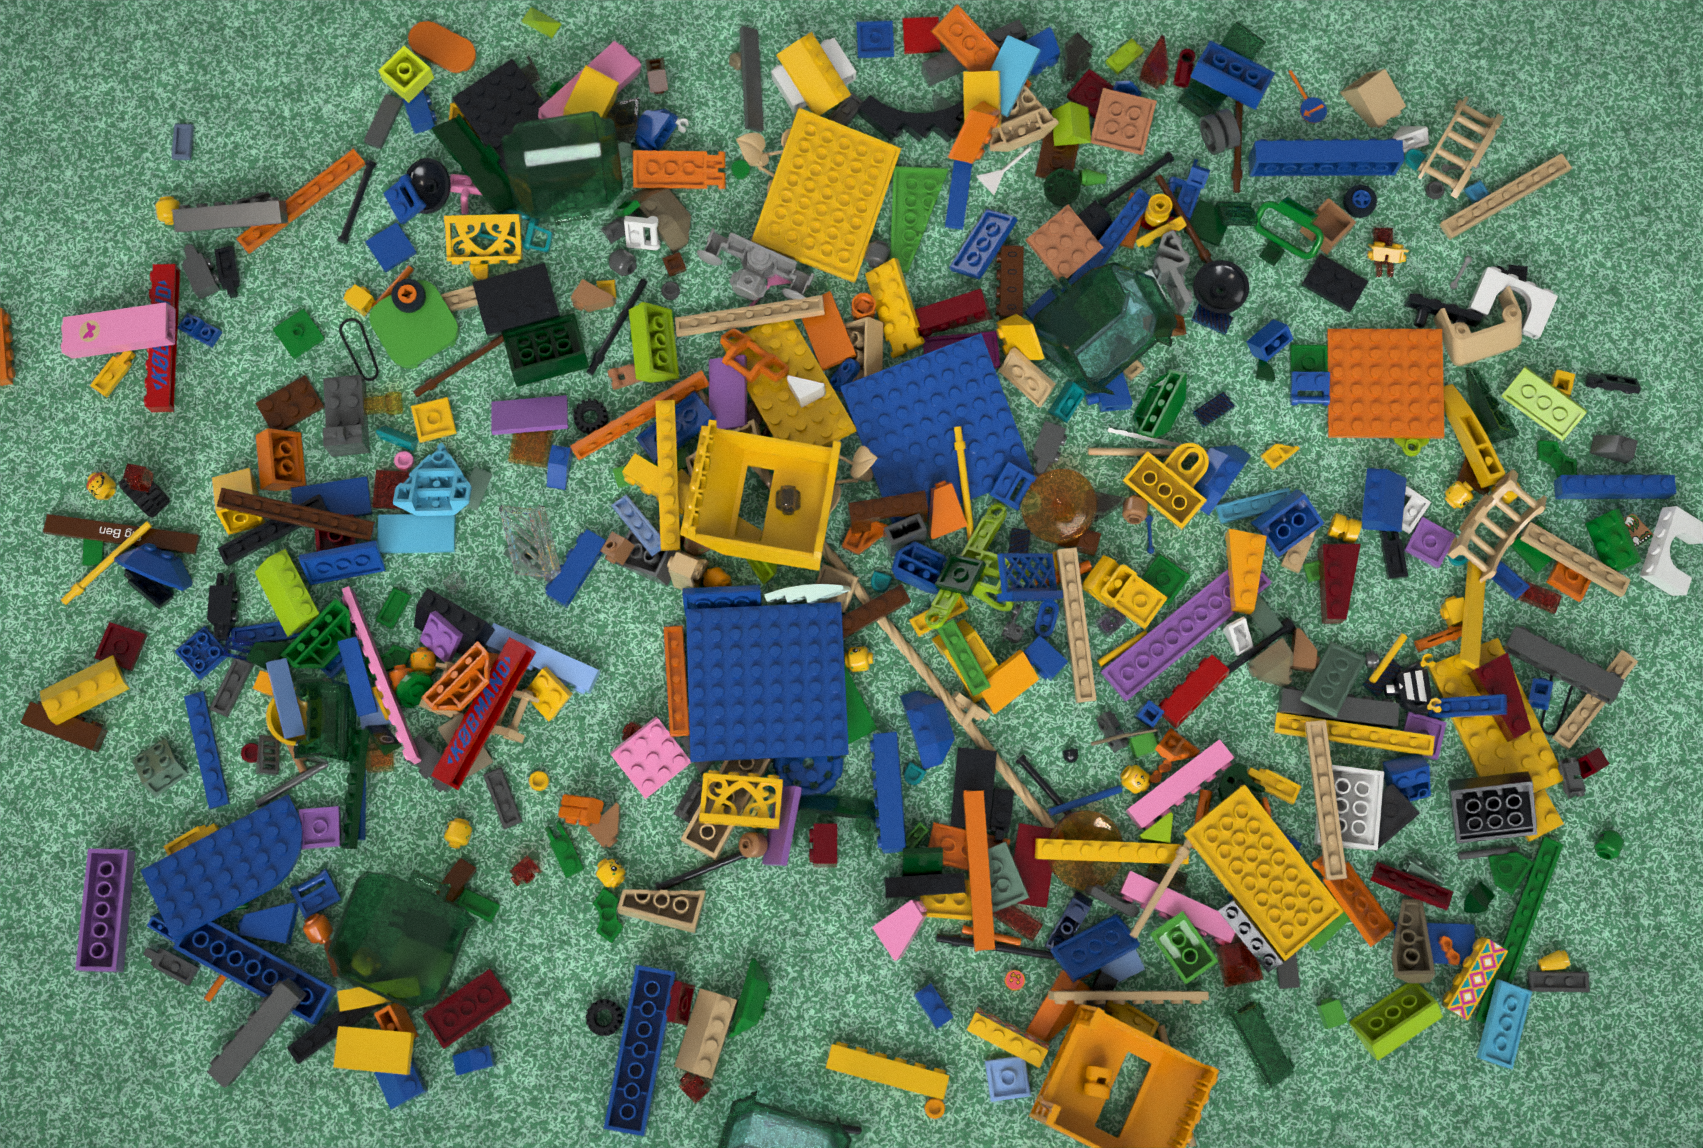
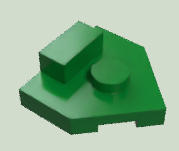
M1518 852L1488 856L1494 885L1511 896L1534 864V862Z

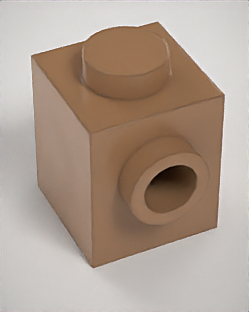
M611 532L600 551L606 555L604 559L610 563L615 564L617 562L623 565L635 545L626 538Z

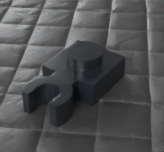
M1509 265L1508 270L1501 266H1496L1502 273L1516 275L1523 282L1527 279L1528 266Z

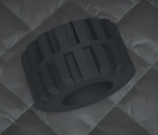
M135 467L118 482L122 491L149 517H155L170 503L169 497L140 468Z

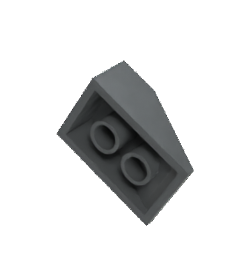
M629 530L626 539L635 547L623 565L617 562L615 564L649 580L668 586L671 580L669 568L667 567L668 561L671 556H675L676 552L684 551H659L654 556H651L632 531Z

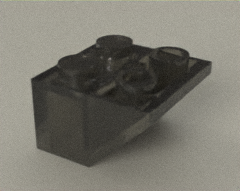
M1078 32L1064 45L1061 58V84L1063 86L1068 82L1072 83L1076 79L1077 73L1085 71L1090 65L1089 61L1092 57L1093 46Z

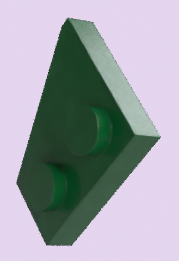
M255 642L246 660L267 670L266 663L284 659L281 654L291 643Z

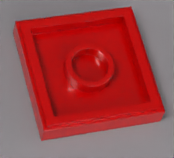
M938 17L902 18L904 54L939 53L941 51L940 41L931 32L939 23Z

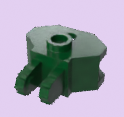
M1236 763L1226 769L1217 791L1222 802L1244 784L1248 789L1250 788L1259 793H1264L1265 787L1252 782L1253 779L1249 778L1245 765ZM1253 795L1260 803L1261 799L1258 796Z

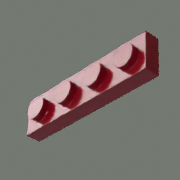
M1380 862L1376 863L1370 879L1372 882L1446 911L1454 892Z

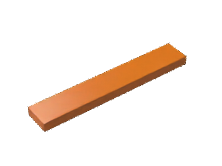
M683 625L664 627L670 737L690 735Z

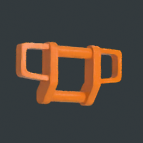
M733 328L721 336L720 343L729 349L723 357L722 363L738 371L746 377L748 382L753 383L760 373L774 382H778L788 375L789 367L773 353L770 354L755 344L752 338ZM731 337H735L740 341L733 344L728 339ZM747 348H750L763 358L755 364L751 371L734 360L738 354ZM774 364L781 371L774 373L768 368Z

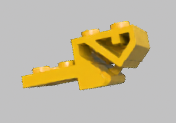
M1105 555L1101 557L1082 583L1084 591L1109 609L1114 607L1144 630L1168 598L1138 577L1137 573L1124 564L1119 566L1114 559Z

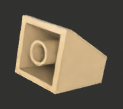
M1386 69L1368 72L1340 92L1370 128L1383 127L1388 123L1387 120L1389 118L1400 115L1402 113L1401 110L1406 107Z

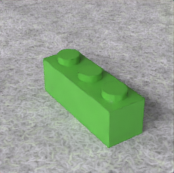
M921 822L907 835V848H915L929 833V829ZM897 852L900 856L903 857V852Z

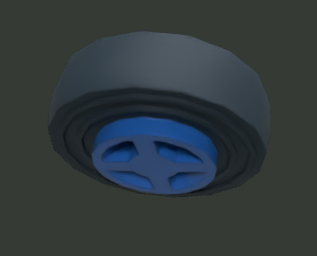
M1356 185L1345 194L1343 205L1351 216L1364 218L1370 215L1376 208L1377 197L1375 192L1368 186Z

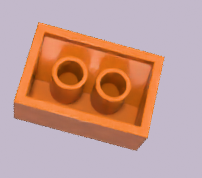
M984 101L973 107L961 128L948 158L968 163H974L977 159L980 160L985 153L983 149L985 144H988L992 139L993 134L991 132L993 128H996L1001 120L999 118L1001 111Z
M267 428L257 434L256 445L260 490L281 491L306 486L301 432Z

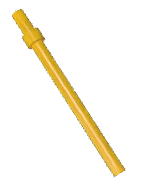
M959 426L954 427L956 441L954 442V448L957 450L964 514L967 523V539L969 541L974 532L964 452L966 444L963 441L962 427Z
M146 521L85 578L79 583L76 582L61 601L67 605L75 596H80L85 591L84 588L114 562L115 557L123 554L152 527L151 523Z

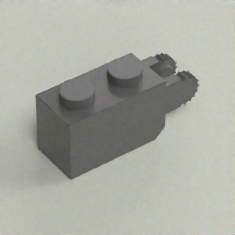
M185 245L184 252L187 259L183 261L182 266L197 297L202 299L220 291L218 286L220 281L217 274H213L211 271L213 265L209 257L205 258L202 253L197 251L194 245Z
M1048 421L1044 422L1032 453L1033 460L1037 462L1034 469L1035 476L1039 478L1044 476L1047 467H1052L1053 462H1058L1061 452H1058L1059 446H1064L1067 435H1064L1066 428Z

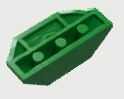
M1169 369L1166 371V374L1149 384L1132 416L1138 435L1156 438L1170 431L1186 400L1187 374L1185 372Z
M335 598L290 644L281 656L287 658V662L294 668H325L340 653L338 641L352 638L350 611Z
M751 958L729 1034V1037L732 1038L759 1024V1020H764L766 1008H763L765 1000L769 1001L772 989L769 988L770 984L756 958Z

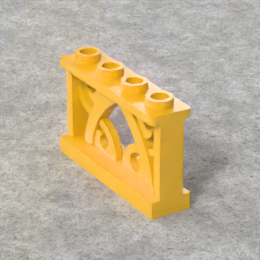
M521 214L444 216L447 261H452V265L463 264V261H470V264H482L481 260H489V264H499L500 260H507V263H519V260L523 259ZM511 222H515L516 238L508 235ZM451 223H455L460 237L453 240ZM481 223H485L490 234L498 237L495 243L486 250L478 247L470 239V237L475 236L479 232ZM494 224L499 225L497 231H502L501 234L493 231L492 226ZM468 225H473L475 230L467 234L466 232L470 231L468 230ZM505 239L511 240L516 246L512 254L504 252L506 246L510 248V245L504 242ZM459 240L464 241L458 248L462 247L465 249L463 255L456 254L453 249L454 244ZM497 249H498L499 254L501 255V256H490V255L493 254ZM471 250H472L473 252H475V253L478 254L479 256H469V255L471 254Z
M708 770V773H703L699 822L779 829L783 779H779L777 775H768L767 778H761L759 774L748 773V776H740L738 772H728V775L720 774V771ZM715 781L722 784L721 789L715 788L716 792L721 794L719 797L712 795L709 791L710 784ZM726 781L736 783L728 787V783ZM750 783L759 784L757 790ZM765 786H772L776 791L775 796L771 800L764 801L763 798L767 797L770 792L765 793L763 788ZM744 788L757 802L747 806L743 815L738 816L734 804L726 799L735 791ZM707 796L716 801L710 814L706 813ZM776 802L775 819L769 818L766 805ZM722 804H726L731 807V812L729 814H725L723 812V810L727 807L722 806ZM759 806L760 809H755L757 811V815L752 816L750 814V810L754 807Z

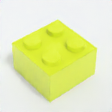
M405 46L378 70L382 81L408 103L434 79L431 68Z

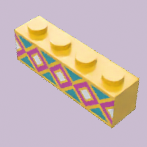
M1485 937L1475 941L1473 945L1474 950L1470 956L1465 958L1462 964L1463 969L1460 974H1456L1452 981L1453 986L1442 998L1443 1007L1466 1020L1470 1018L1508 953L1506 949Z
M977 1007L967 1028V1031L1040 1068L1050 1046L1049 1043Z

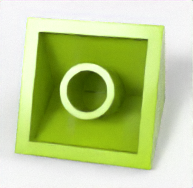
M1070 101L1052 110V116L1059 122L1053 128L1054 146L1091 143L1088 107Z

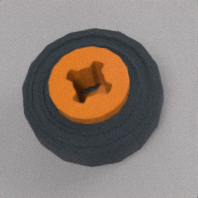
M403 279L397 282L391 293L395 307L406 313L418 311L426 300L423 286L413 279Z

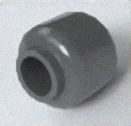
M874 240L868 244L864 259L869 263V267L875 269L888 261L891 250L886 242Z
M618 249L610 254L609 267L621 276H627L635 271L637 264L634 255L625 249Z

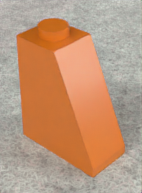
M946 480L936 483V487L931 489L928 537L932 540L967 526L953 484L950 482L946 483Z

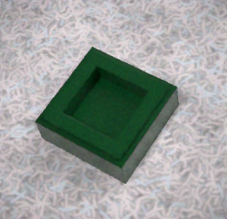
M1269 241L1259 257L1274 267L1285 253V250Z

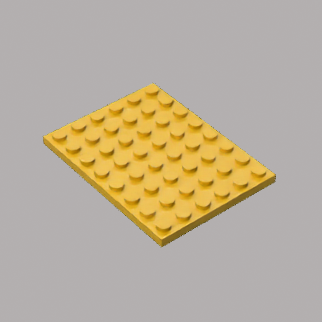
M798 108L751 241L780 255L855 283L901 148Z

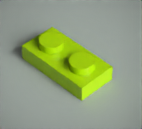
M1131 38L1110 56L1105 63L1119 75L1144 53V49Z

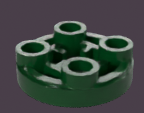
M1060 168L1047 176L1044 182V194L1050 203L1056 206H1067L1072 204L1079 196L1081 184L1077 175L1072 171Z

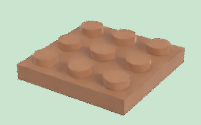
M1103 88L1091 135V143L1143 155L1157 101Z
M1069 205L1064 207L1025 240L1060 283L1103 249L1102 245Z

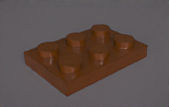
M306 375L255 403L269 428L286 430L325 408Z

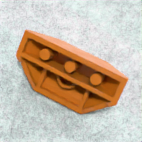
M477 641L421 698L432 710L462 711L490 682V653Z

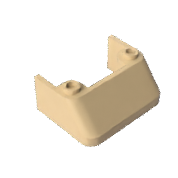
M1510 286L1506 287L1498 296L1503 308L1502 318L1504 323L1471 333L1465 323L1451 324L1445 308L1440 309L1433 318L1437 329H1442L1443 343L1454 365L1464 366L1515 349L1521 344L1522 313Z

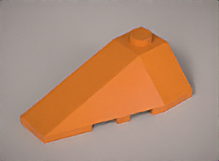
M1061 970L1049 991H1089L1090 987L1080 980L1072 982L1066 972ZM1047 993L1026 1032L1045 1042L1050 1041L1073 1020L1079 1004H1074V1000H1067V1004H1055V1000L1048 999Z

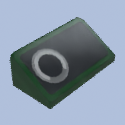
M386 725L365 726V729L369 730V737L384 756L402 747L401 743Z

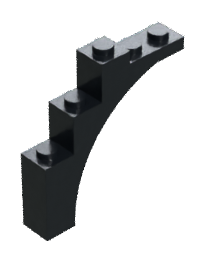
M869 95L858 107V115L890 141L898 138L904 129L918 142L923 138H928L931 132L934 131L948 143L951 139H956L960 133V122L964 120V99L943 110L928 113H912L889 107Z

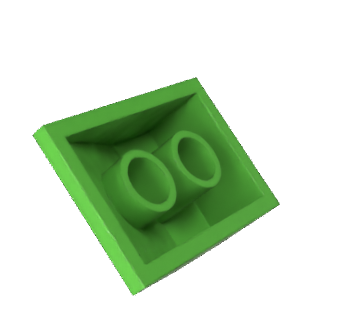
M1183 911L1150 934L1185 984L1219 961Z

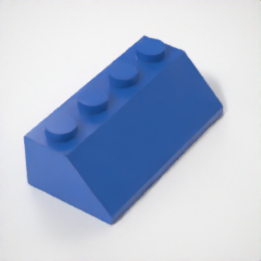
M1210 40L1198 60L1191 78L1256 110L1275 72Z

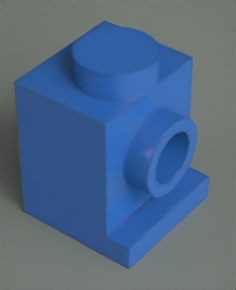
M1533 678L1529 696L1531 707L1543 710L1549 709L1553 682L1546 678Z
M1148 700L1147 703L1141 705L1134 716L1151 728L1155 726L1165 711Z

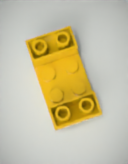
M963 619L956 624L986 676L997 668L998 664L977 632ZM940 635L931 639L940 654L946 657L964 684L963 688L972 702L976 703L981 700L982 696L980 693L975 696L972 695Z

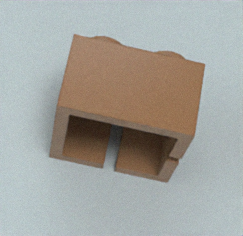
M1330 198L1314 212L1318 214V217L1313 223L1324 234L1323 244L1320 249L1326 255L1341 242L1356 224V221ZM1303 226L1301 227L1300 232L1311 242L1316 240V235Z

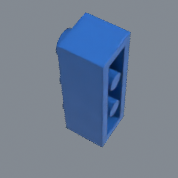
M157 912L152 915L147 927L176 943L178 939L175 941L172 939L161 914Z

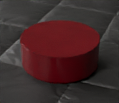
M255 743L246 744L241 750L243 760L248 763L257 762L258 745Z

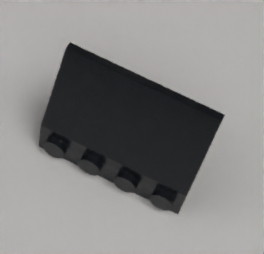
M545 262L472 282L488 337L560 317Z
M1528 771L1448 780L1449 798L1457 844L1538 835L1533 781Z

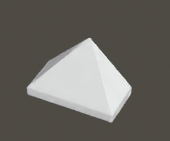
M1402 126L1392 137L1396 140H1403L1404 153L1410 149H1416L1429 144L1428 128L1426 126Z

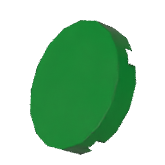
M422 671L409 673L397 686V700L404 707L415 708L414 706L420 704L421 697L432 687L433 679Z

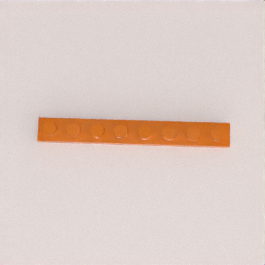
M352 149L285 200L288 223L252 226L236 238L248 254L252 253L364 167L365 161Z
M701 370L692 374L687 379L676 383L673 387L659 393L649 401L643 402L635 409L626 412L623 416L610 421L604 427L576 441L570 447L577 459H583L656 416L655 401L675 400L676 405L693 391L697 393L709 386L704 373Z

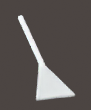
M1031 147L1027 148L1002 170L976 177L995 195L1004 172L1031 151Z

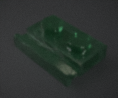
M1217 201L1215 208L1218 209L1217 213L1222 225L1256 226L1258 223L1254 208H1251V202Z

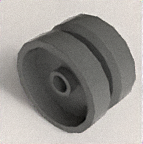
M1225 108L1216 111L1215 116L1208 114L1200 118L1201 136L1212 155L1224 152L1225 148L1229 150L1240 145L1238 124L1229 109Z

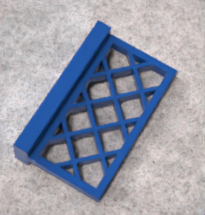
M1053 553L997 554L1002 593L997 594L998 602L1048 601L1063 598V590H1057ZM1005 558L1010 563V566L1008 568L1005 564ZM1045 558L1047 560V568L1042 563ZM1019 559H1020L1021 562L1023 563V565H1022L1021 568H1020V566L1017 564V562H1018ZM1031 559L1036 563L1034 568L1030 564ZM1039 568L1043 572L1042 577L1037 573ZM1013 569L1018 573L1016 578L1012 574ZM1026 569L1031 573L1029 578L1024 573ZM1008 578L1013 583L1011 588H1008ZM1021 578L1025 582L1024 587L1019 583ZM1034 578L1038 582V585L1036 587L1032 583ZM1046 579L1049 580L1050 588L1045 583Z

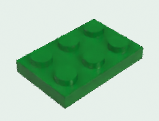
M1619 508L1585 523L1603 564L1620 572L1642 562Z

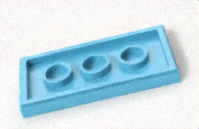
M1007 35L990 71H1000L1001 115L1006 117L1009 116L1041 52L1039 48Z
M378 515L377 545L380 553L455 552L456 515Z
M1496 980L1476 1058L1513 1070L1532 991L1502 980Z

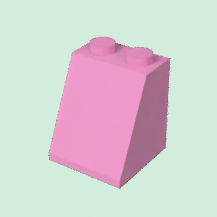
M913 899L872 927L894 961L904 956L927 917L925 913L927 908L921 900Z

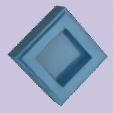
M1481 180L1464 190L1472 204L1490 195Z

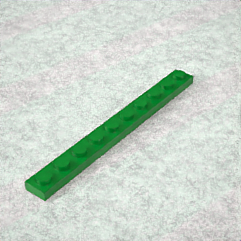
M1542 837L1533 861L1534 864L1530 869L1501 946L1508 953L1485 990L1474 1020L1482 1024L1486 1022L1496 980L1512 984L1561 853L1563 844L1548 837Z

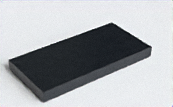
M958 747L950 826L965 827L963 791L984 790L986 829L990 830L997 751Z

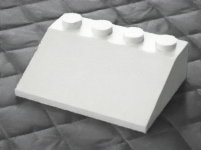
M1332 765L1343 848L1378 850L1384 772ZM1316 814L1314 845L1321 846Z

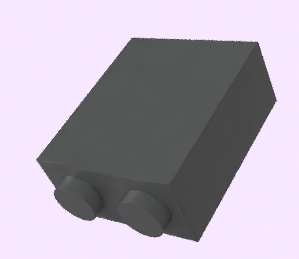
M915 514L883 529V542L890 557L895 556L896 551L913 541L919 544L926 543L927 529L920 514Z

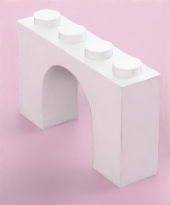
M836 39L824 40L820 45L844 84L847 85L855 81L856 71ZM783 65L776 66L771 71L772 80L792 112L795 113L798 108L803 109L808 106Z
M1487 267L1482 273L1467 310H1475L1477 313L1482 314V318H1485L1489 314L1497 294L1510 286L1512 291L1517 292L1524 298L1527 305V313L1522 323V334L1535 340L1541 337L1558 296L1553 294L1552 290L1536 287V284L1533 282H1523L1516 275L1504 274L1499 268Z
M1678 506L1662 507L1640 577L1672 596L1687 595L1692 577L1674 566L1670 557V546L1675 536L1687 544L1703 543V522Z

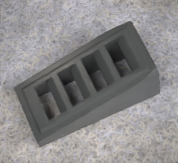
M259 735L256 763L257 775L277 776L279 774V740L274 736ZM264 741L274 742V746L264 745ZM264 749L273 750V753H265ZM264 757H273L272 761L264 760ZM264 764L272 765V768H264Z

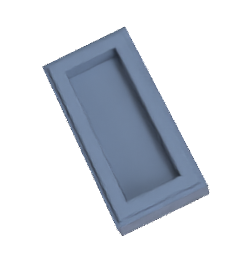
M174 124L171 156L173 160H191L194 135L193 124Z

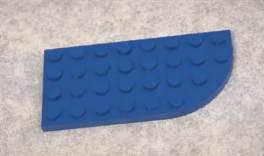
M287 794L140 870L172 939L175 941L280 884L293 870L302 850L303 829L299 814L290 796Z

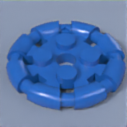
M841 755L833 756L834 760L828 762L827 756L774 758L773 769L776 770L779 779H783V787L796 786L792 784L796 779L801 782L799 785L802 788L800 798L811 799L813 796L827 794L837 785L836 781L838 778H841L844 761ZM807 758L814 761V766L811 769L803 767V761ZM789 765L790 772L784 773L783 767ZM826 771L832 773L829 779L823 777ZM817 781L818 787L811 789L809 783Z

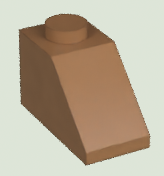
M584 279L581 280L571 295L573 306L580 311L584 309L587 312L612 307L616 304L614 296Z
M1296 628L1292 635L1291 651L1294 656L1293 665L1290 666V669L1312 673L1319 665L1320 657L1317 656L1318 650L1300 628Z
M617 802L601 816L598 824H592L587 829L604 849L607 846L611 848L618 841L621 807Z

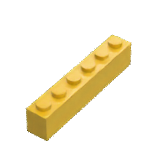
M838 1041L836 1045H831L826 1064L827 1069L944 1100L949 1075H945L946 1070L934 1068V1071L926 1069L924 1064L915 1062L914 1066L906 1064L907 1060L895 1057L894 1061L889 1060L886 1054L876 1052L875 1055L867 1054L868 1049L857 1046L855 1050L848 1048V1044Z

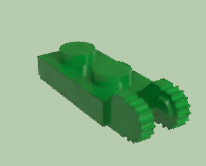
M558 821L556 826L562 837L555 839L553 831L549 826L545 827V831L567 879L584 871V868L569 835L566 834L561 821Z

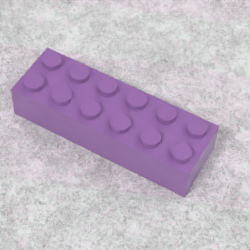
M88 849L76 971L124 972L135 861L134 851L125 849Z

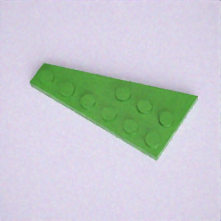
M896 166L894 168L890 260L893 258L899 260L902 273H908L949 169Z

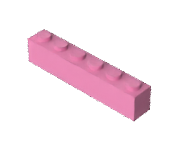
M1219 739L1125 812L1139 830L1143 827L1146 830L1156 823L1154 821L1156 817L1160 815L1163 818L1171 812L1169 808L1173 804L1179 806L1186 800L1185 795L1189 792L1193 795L1202 788L1200 786L1202 782L1206 780L1209 783L1217 777L1215 772L1219 769L1224 771L1232 765L1230 761L1234 759L1233 755Z
M1129 871L1119 891V895H1122V900L1133 904V901L1141 904L1140 908L1144 910L1159 884ZM1166 888L1154 908V911L1159 913L1158 916L1165 920L1172 919L1183 911L1202 937H1206V935L1213 937V942L1219 945L1230 944L1235 935V931L1219 911L1169 888Z

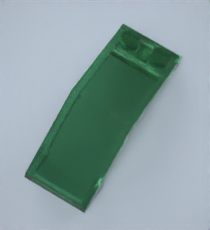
M1236 21L1226 33L1220 45L1254 61L1266 41ZM1194 79L1178 99V103L1201 118L1208 114L1214 115L1228 96Z

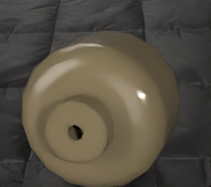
M741 52L732 53L729 57V64L735 70L742 69Z

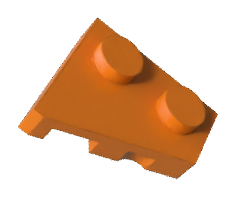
M876 521L871 524V531L855 534L851 533L850 527L842 548L860 555L883 537V529L888 525Z
M1172 728L1167 731L1154 749L1160 756L1170 762L1193 758L1200 752L1198 748Z

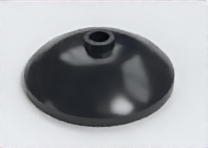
M422 158L414 162L406 174H409L413 187L420 199L426 204V207L419 213H435L448 200L451 189L449 173L445 166L435 159ZM404 187L403 189L406 195L408 196L410 202L414 206V202L411 196L409 195L406 187Z
M1215 260L1199 269L1193 281V292L1198 303L1206 310L1216 314H1228L1239 309L1246 301L1249 294V281L1244 271L1236 264L1225 260ZM1220 289L1222 293L1218 294L1216 290Z

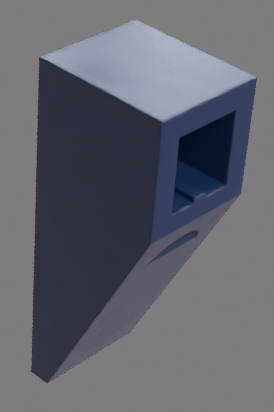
M1077 890L1075 891L1047 940L1045 947L1051 950L1054 946L1075 935L1092 906L1093 900Z

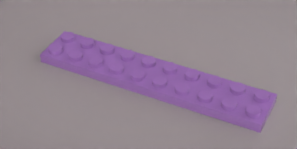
M1228 569L1100 672L1125 702L1236 613L1231 611ZM1262 571L1257 595L1272 583Z

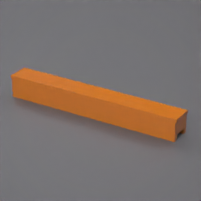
M984 790L963 791L974 952L994 950L995 940Z

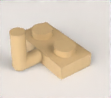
M957 691L952 695V698L956 700L954 702L956 706L962 710L965 707L969 709L961 720L962 724L968 726L972 718L978 721L980 719L987 721L990 716L989 713Z

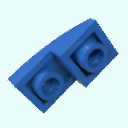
M190 313L185 315L177 327L185 334L211 348L214 347L222 334L219 329L205 323L202 319Z

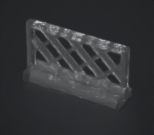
M501 505L499 511L515 574L544 577L545 581H552L561 572L545 506L538 505L533 509ZM507 512H510L512 515H514L516 519L513 521L509 516H507ZM522 514H529L530 522ZM517 520L526 526L524 530L515 523ZM511 527L520 534L518 537L511 532ZM527 529L533 532L534 538L526 532ZM521 536L530 542L529 546L520 540ZM515 543L524 550L522 554L515 548ZM532 545L537 549L538 555L530 549ZM525 553L534 559L532 563L523 556ZM519 560H521L528 568H520ZM536 561L541 565L542 570H539L534 565Z

